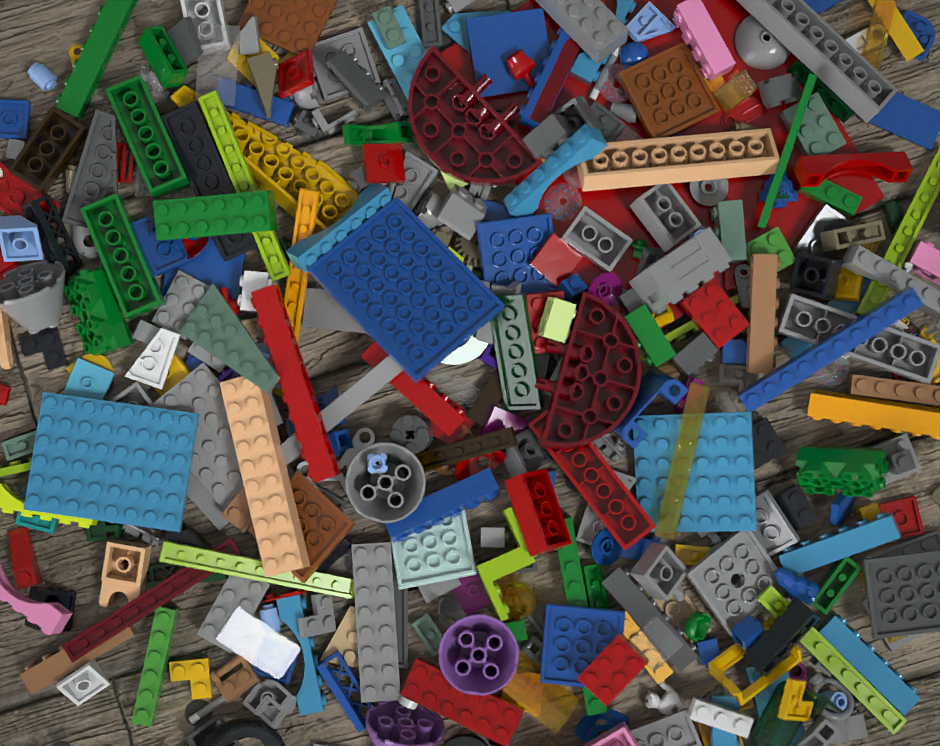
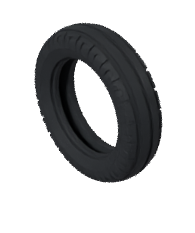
M252 718L236 719L223 724L208 737L204 746H228L237 739L252 737L260 740L265 746H285L283 739L274 728L263 721Z

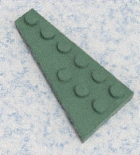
M212 283L179 332L270 394L281 377L261 352L260 347L252 339L250 333L237 314L231 309L218 287Z

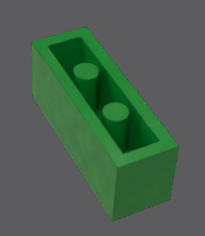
M163 25L146 27L138 43L164 88L181 86L189 71Z
M825 180L819 187L799 186L797 190L798 193L820 204H827L848 218L855 214L863 198L828 180Z
M645 304L623 317L635 335L639 349H644L646 353L644 358L650 366L658 367L677 355Z
M849 557L837 560L818 584L819 591L811 605L827 615L862 567Z

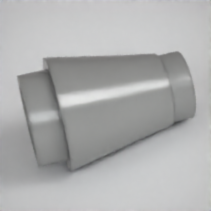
M612 103L611 113L629 124L631 122L636 123L638 115L632 104Z

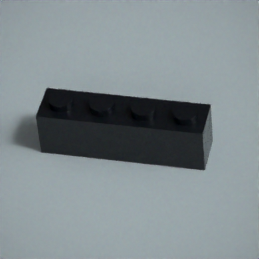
M797 598L788 605L787 610L774 620L773 625L760 635V639L748 647L743 657L766 677L821 618Z

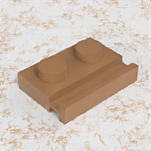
M244 486L221 514L222 517L239 528L243 533L252 523Z

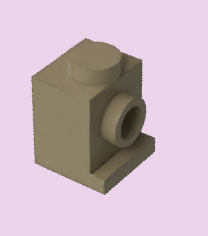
M435 227L432 232L449 247L453 234L445 229Z

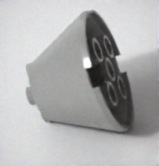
M48 260L35 261L3 274L4 279L0 281V309L24 329L28 330L30 334H36L47 327L54 328L60 324L59 319L62 316L65 268L61 262L55 261L54 264L49 263Z
M378 443L363 449L354 457L349 465L345 484L351 504L362 516L376 522L391 523L406 518L418 507L425 492L426 480L420 461L410 450L394 443ZM371 453L374 455L385 453L387 455L385 460L388 467L387 471L384 473L381 471L370 473L368 471L369 461L367 456ZM384 477L391 479L390 487L387 484L383 485Z

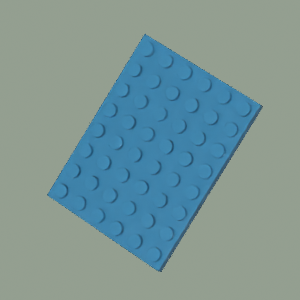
M43 392L24 510L181 532L199 414Z

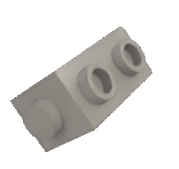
M319 108L312 111L314 117L311 120L317 129H322L325 135L328 133L332 135L339 131V127L343 124H351L356 121L355 117L358 116V113L354 109L328 125Z

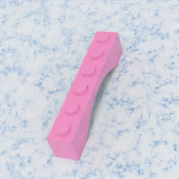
M0 562V600L8 602L12 605L13 610L27 616L26 619L40 626L41 631L45 634L61 633L72 612L58 602H38L21 594L7 579Z

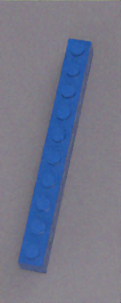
M907 286L743 388L737 394L748 412L751 413L924 304L914 288Z

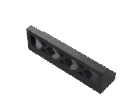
M50 194L23 205L22 209L27 219L38 226L42 250L48 262L54 264L55 261L61 262L65 268V273L83 266ZM46 201L49 207L48 213L41 209L40 202ZM50 219H52V220H54V221L56 222V224H57V229H56V230H54V229H52V228L50 227V225H49ZM59 237L65 240V248L59 246L57 242ZM67 255L73 257L75 265L69 267L66 261Z

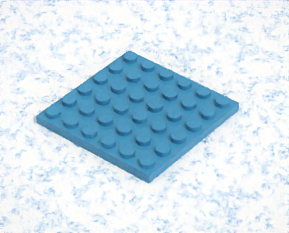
M752 412L638 415L633 420L648 434L634 449L637 502L657 526L650 532L757 531ZM633 429V440H637L640 435L639 431Z

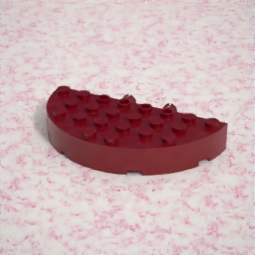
M433 45L418 64L411 80L408 97V111L413 134L426 157L438 169L450 177L473 185H503L517 181L532 173L543 161L533 155L524 141L507 123L520 112L519 108L515 107V104L511 102L500 114L497 113L481 96V93L493 83L491 78H488V75L484 73L473 85L469 84Z
M583 291L579 296L576 315L572 321L567 342L564 344L548 338L547 346H545V351L560 354L562 357L557 379L551 381L538 376L534 386L535 389L551 392L552 395L538 444L541 447L570 449L598 440L619 425L630 411L639 391L642 371L640 351L631 328L624 318L607 305L605 301Z

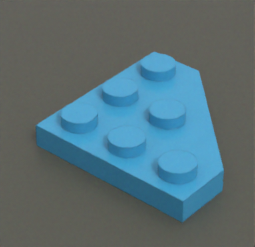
M505 10L453 14L441 30L471 56L465 20L511 12Z

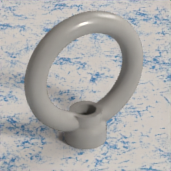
M817 673L808 681V684L811 686L810 700L814 702L813 707L819 714L831 721H843L852 714L854 709L853 695L837 679L823 677L820 673ZM824 685H831L839 689L847 697L845 710L841 713L827 711L819 702L818 690Z

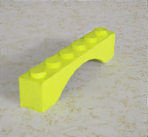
M0 483V508H2L4 513L13 514L14 511H19L21 516L33 517V514L40 515V519L47 521L57 518L59 523L71 525V521L78 522V526L90 528V525H97V520L24 510L25 500L16 495L7 484Z

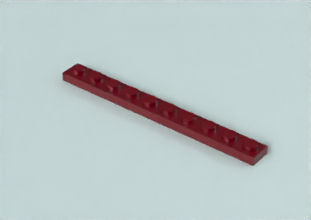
M229 538L212 549L240 556L243 555L233 538ZM184 567L69 640L62 647L71 662H75L215 572Z

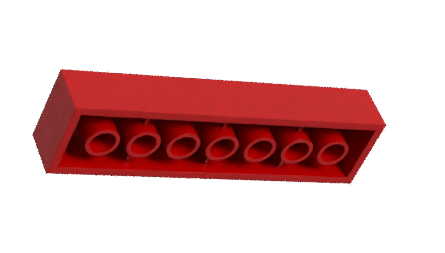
M548 409L528 424L539 440ZM592 442L570 449L546 448L625 551L657 527Z

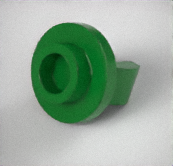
M635 239V241L631 242L630 245L635 247L633 258H641L644 247H650L646 244L647 241Z

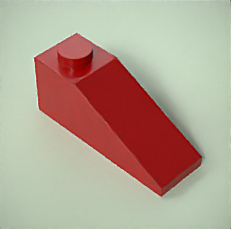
M23 527L8 531L13 573L18 590L43 583L29 528Z

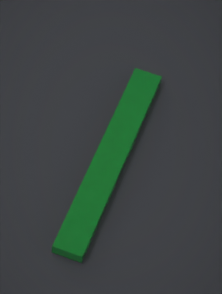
M810 73L757 227L766 228L817 78L814 74Z

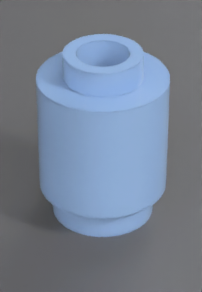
M36 62L27 72L30 75V79L44 91L52 90L57 84V76L44 64Z
M274 603L262 605L263 609L259 610L262 628L265 629V633L280 631L282 622L278 606H274Z
M828 689L819 695V702L825 709L841 712L847 706V697L842 692Z

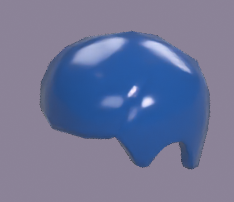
M635 41L625 44L619 54L620 63L627 69L648 59L649 52L647 47L643 43Z

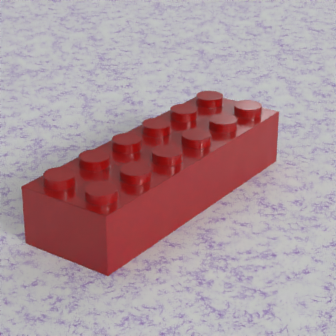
M374 341L361 357L372 367H375L388 354ZM403 370L389 381L449 437L466 421L464 418L465 413L458 406L453 408L449 404L451 400L441 392L439 395L434 391L437 387L428 379L425 382L421 379L415 383Z
M421 657L415 660L400 693L401 696L503 746H509L526 710L525 707L496 693L480 696L459 691L447 681L440 666Z

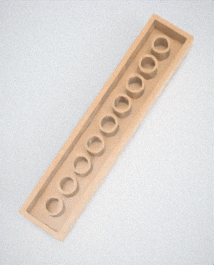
M771 128L609 142L607 143L608 146L593 159L579 163L576 166L583 192L775 174L780 158Z
M243 376L220 382L265 576H274L309 567L310 562L286 462L280 446L281 442L270 396Z

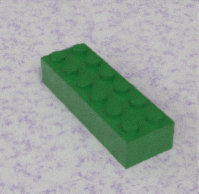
M142 74L105 89L154 200L190 185Z
M272 190L153 201L157 241L278 230L275 195Z
M115 193L80 208L124 317L131 320L166 305L122 196Z

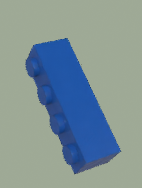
M226 77V80L219 79L216 90L219 92L224 107L289 128L296 108L290 98L280 99L274 96L271 118L267 119L258 92L255 90L256 87L246 83L244 86L239 85L236 80Z

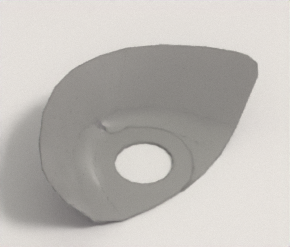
M72 224L70 236L78 254L88 261H101L95 245L93 247H86L83 240L85 236L91 235L89 229Z
M452 597L440 599L439 620L443 625L451 626L446 621V618L455 623L461 618L467 617L456 599Z

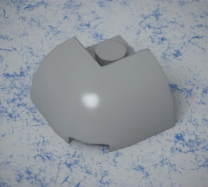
M266 680L259 682L243 701V704L255 715L260 716L268 725L276 729L286 714L293 712L297 698L281 683L275 680Z

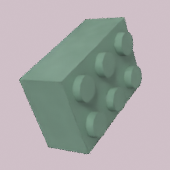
M818 92L810 96L795 140V144L802 156L828 155L846 144L844 137ZM800 102L784 110L779 115L788 132H790Z
M742 200L719 201L710 210L711 221H714L715 229H712V231L732 259L728 264L741 263L747 259Z

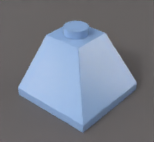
M20 215L0 216V246L4 262L44 260L38 226Z

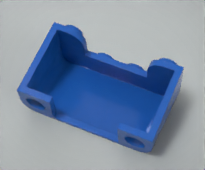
M656 368L650 369L641 378L639 391L630 411L612 432L627 446L635 449L648 434L633 420L657 394L675 405L686 394L688 389L681 382ZM633 429L639 431L640 435L637 440H633Z

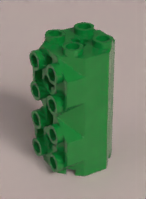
M104 266L97 267L94 271L86 269L78 272L79 274L69 277L68 285L64 287V293L68 298L71 314L73 316L78 315L81 318V322L77 324L76 329L80 334L84 352L98 356L134 344L126 318L123 315Z
M804 445L798 451L796 466H800V472H796V477L799 485L804 488L803 491L807 494H826L831 496L839 488L848 497L865 496L872 498L875 492L885 489V475L889 473L890 464L889 461L885 460L886 452L882 448Z

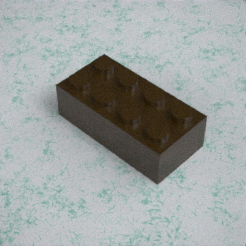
M52 106L8 171L11 175L45 196L89 132L85 126Z

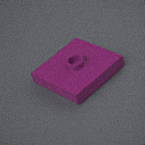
M493 405L480 435L513 426L516 436L525 430L529 420Z
M478 572L477 575L459 578L462 585L451 591L467 616L472 615L491 602Z

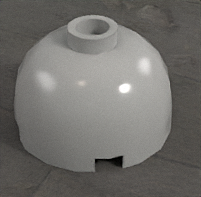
M315 80L314 84L290 95L291 100L295 99V102L300 107L306 109L321 107V103H323L320 84L316 83Z
M430 191L421 199L422 203L419 207H416L413 213L431 230L443 224V222L437 219L443 199L438 194Z

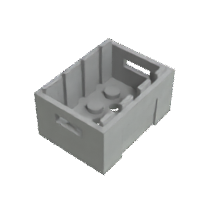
M708 227L629 281L642 303L646 305L651 314L656 312L658 315L667 309L665 305L669 302L674 305L683 299L682 294L684 292L690 294L699 288L697 283L705 284L714 277L712 273L717 270L721 273L730 267L728 262L732 259L711 228Z

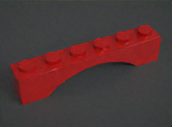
M905 151L800 156L793 171L801 187H819L830 177L845 173L870 175L888 183L906 182L913 171V167Z

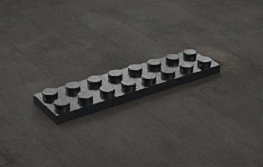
M193 101L162 116V121L195 196L202 197L236 193L198 101ZM253 233L213 236L224 262L258 247Z

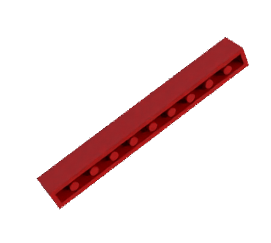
M270 285L251 292V303L253 308L257 310V321L265 334L263 336L264 343L271 352L269 355L270 361L276 367L277 373L281 377L278 383L282 386V397L290 410L288 411L289 419L292 423L294 422L296 428L294 431L295 437L302 446V458L308 464V476L315 483L340 475L341 473L279 285Z

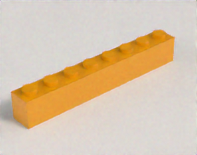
M811 388L807 408V416H811V419L822 420V418L830 419L833 423H842L844 421L858 427L863 424L869 425L870 428L876 430L888 428L891 432L895 433L907 431L914 436L925 434L930 435L933 439H940L939 408Z

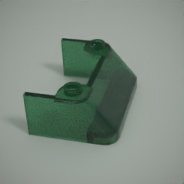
M782 681L776 686L747 741V746H790L802 721L778 718L779 706L787 681ZM804 689L802 699L814 702L810 718L819 717L825 707L840 714L843 710L828 697L809 689Z

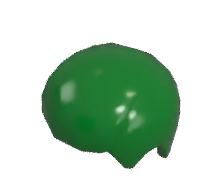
M701 611L691 613L684 624L687 637L696 642L698 641L697 639L703 640L710 628L711 615Z

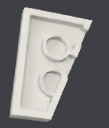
M162 327L124 377L163 389L181 333Z

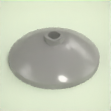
M753 15L745 18L736 31V52L740 59L751 68L757 70L774 69L783 64L791 54V51ZM768 35L770 40L765 41L763 36Z

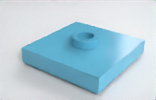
M78 358L62 394L104 400L115 373Z

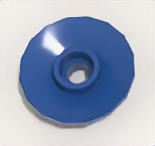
M603 528L593 539L591 545L592 557L597 564L603 566L611 565L619 558L621 545L608 528Z

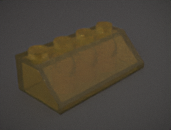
M519 649V660L515 674L501 689L556 734L569 719L579 699L563 685L540 683L541 667Z

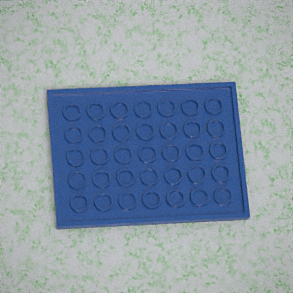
M398 197L394 198L308 268V272L415 383L421 380L505 308V305Z

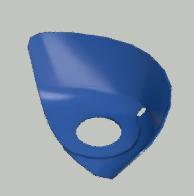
M607 709V713L590 716L586 714L576 725L574 733L584 742H589L598 737L600 731L610 730L623 721L628 726L629 718L623 713L612 709ZM599 719L607 721L604 725L595 724Z

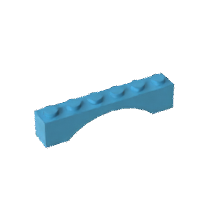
M616 0L615 16L626 25L628 20L625 17L628 12L632 14L637 3L634 0ZM586 52L580 53L569 76L589 86L592 81L596 83L601 73L598 69L601 64H606L610 55L596 64Z
M584 124L503 199L509 214L516 217L530 216L538 209L540 199L547 187L558 176L579 163L593 159L608 145L601 131Z
M372 183L360 193L354 206L340 220L317 234L299 240L286 250L293 265L307 273L308 268L393 200L388 187L380 183Z
M299 594L277 599L280 619L295 633L304 654V678L296 696L300 716L324 711L325 705H327V698L325 693L322 694L323 678L317 671L318 655H314L313 647H315L314 636L300 638L298 618L306 617V598Z

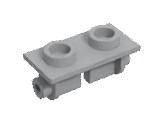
M395 78L384 80L381 84L385 89V92H383L385 94L384 101L395 121L409 114L408 102Z
M611 431L598 440L593 441L599 448L603 444L606 445L602 452L611 461L617 462L627 451L625 445L612 436Z
M124 524L122 528L126 533L136 538L139 537L140 532L143 533L141 540L152 546H158L161 541L160 538L166 532L161 529Z

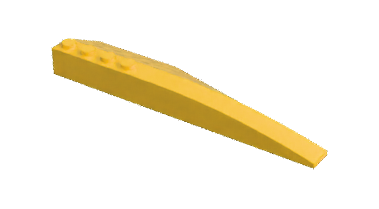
M183 85L170 98L181 108L193 101H198L200 105L198 98L203 95ZM227 112L255 184L262 191H274L275 202L294 219L296 218L300 188L321 191L315 234L336 223L354 206L360 194H357L355 190L353 191L349 187L348 182L321 160L318 162L311 158L310 154L294 149L292 144L278 140L277 136L250 121L247 123L234 112L232 114Z

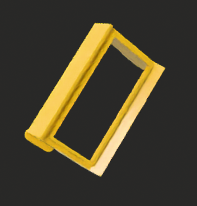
M769 617L762 623L764 627L763 632L773 625L774 617ZM737 643L710 661L708 668L710 675L742 706L802 661L801 650L795 645L789 652L790 656L778 664L766 677L763 675L742 692L723 674L725 670L742 659L746 654V651Z

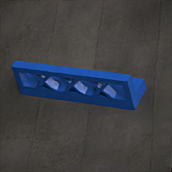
M337 650L319 661L317 669L359 733L366 728V719L360 713L361 708H374L375 706L372 702L361 703L351 699V690L361 694L360 683L340 651ZM337 657L341 662L340 670L332 668L328 662ZM341 674L348 675L351 678L350 686L341 683Z

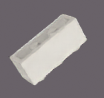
M695 696L692 698L687 713L688 717L692 720L748 738L754 720L749 714Z

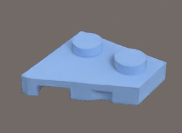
M650 1L626 25L629 29L628 35L635 42H642L672 32L676 28Z

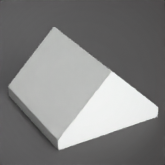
M93 659L55 686L79 706L109 686L110 681L96 660Z

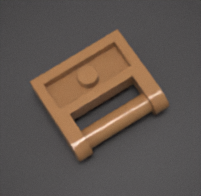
M242 650L224 666L210 673V677L216 683L222 696L228 703L260 681L255 669ZM242 663L244 667L223 681L221 677Z

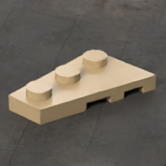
M355 606L349 607L320 661L339 650L349 666L359 667ZM337 657L329 661L330 663L341 664Z

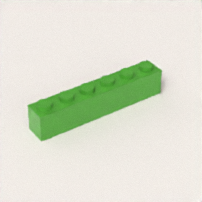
M163 605L155 611L131 723L149 727L155 723L180 609L178 607Z

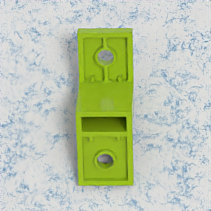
M512 507L503 510L502 513L517 547L476 565V570L500 621L508 619L507 614L510 611L506 602H501L499 595L502 593L498 584H493L492 581L536 562L534 558L537 557V555L530 557Z

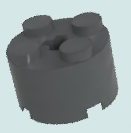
M796 72L758 82L762 104L766 106V109L782 105L781 101L787 104L801 100L800 96L802 94Z
M410 414L399 418L393 424L390 433L392 443L407 448L413 454L426 450L431 445L434 436L431 422L426 417L418 414ZM412 430L415 431L413 434L415 437L413 438L410 437V431Z

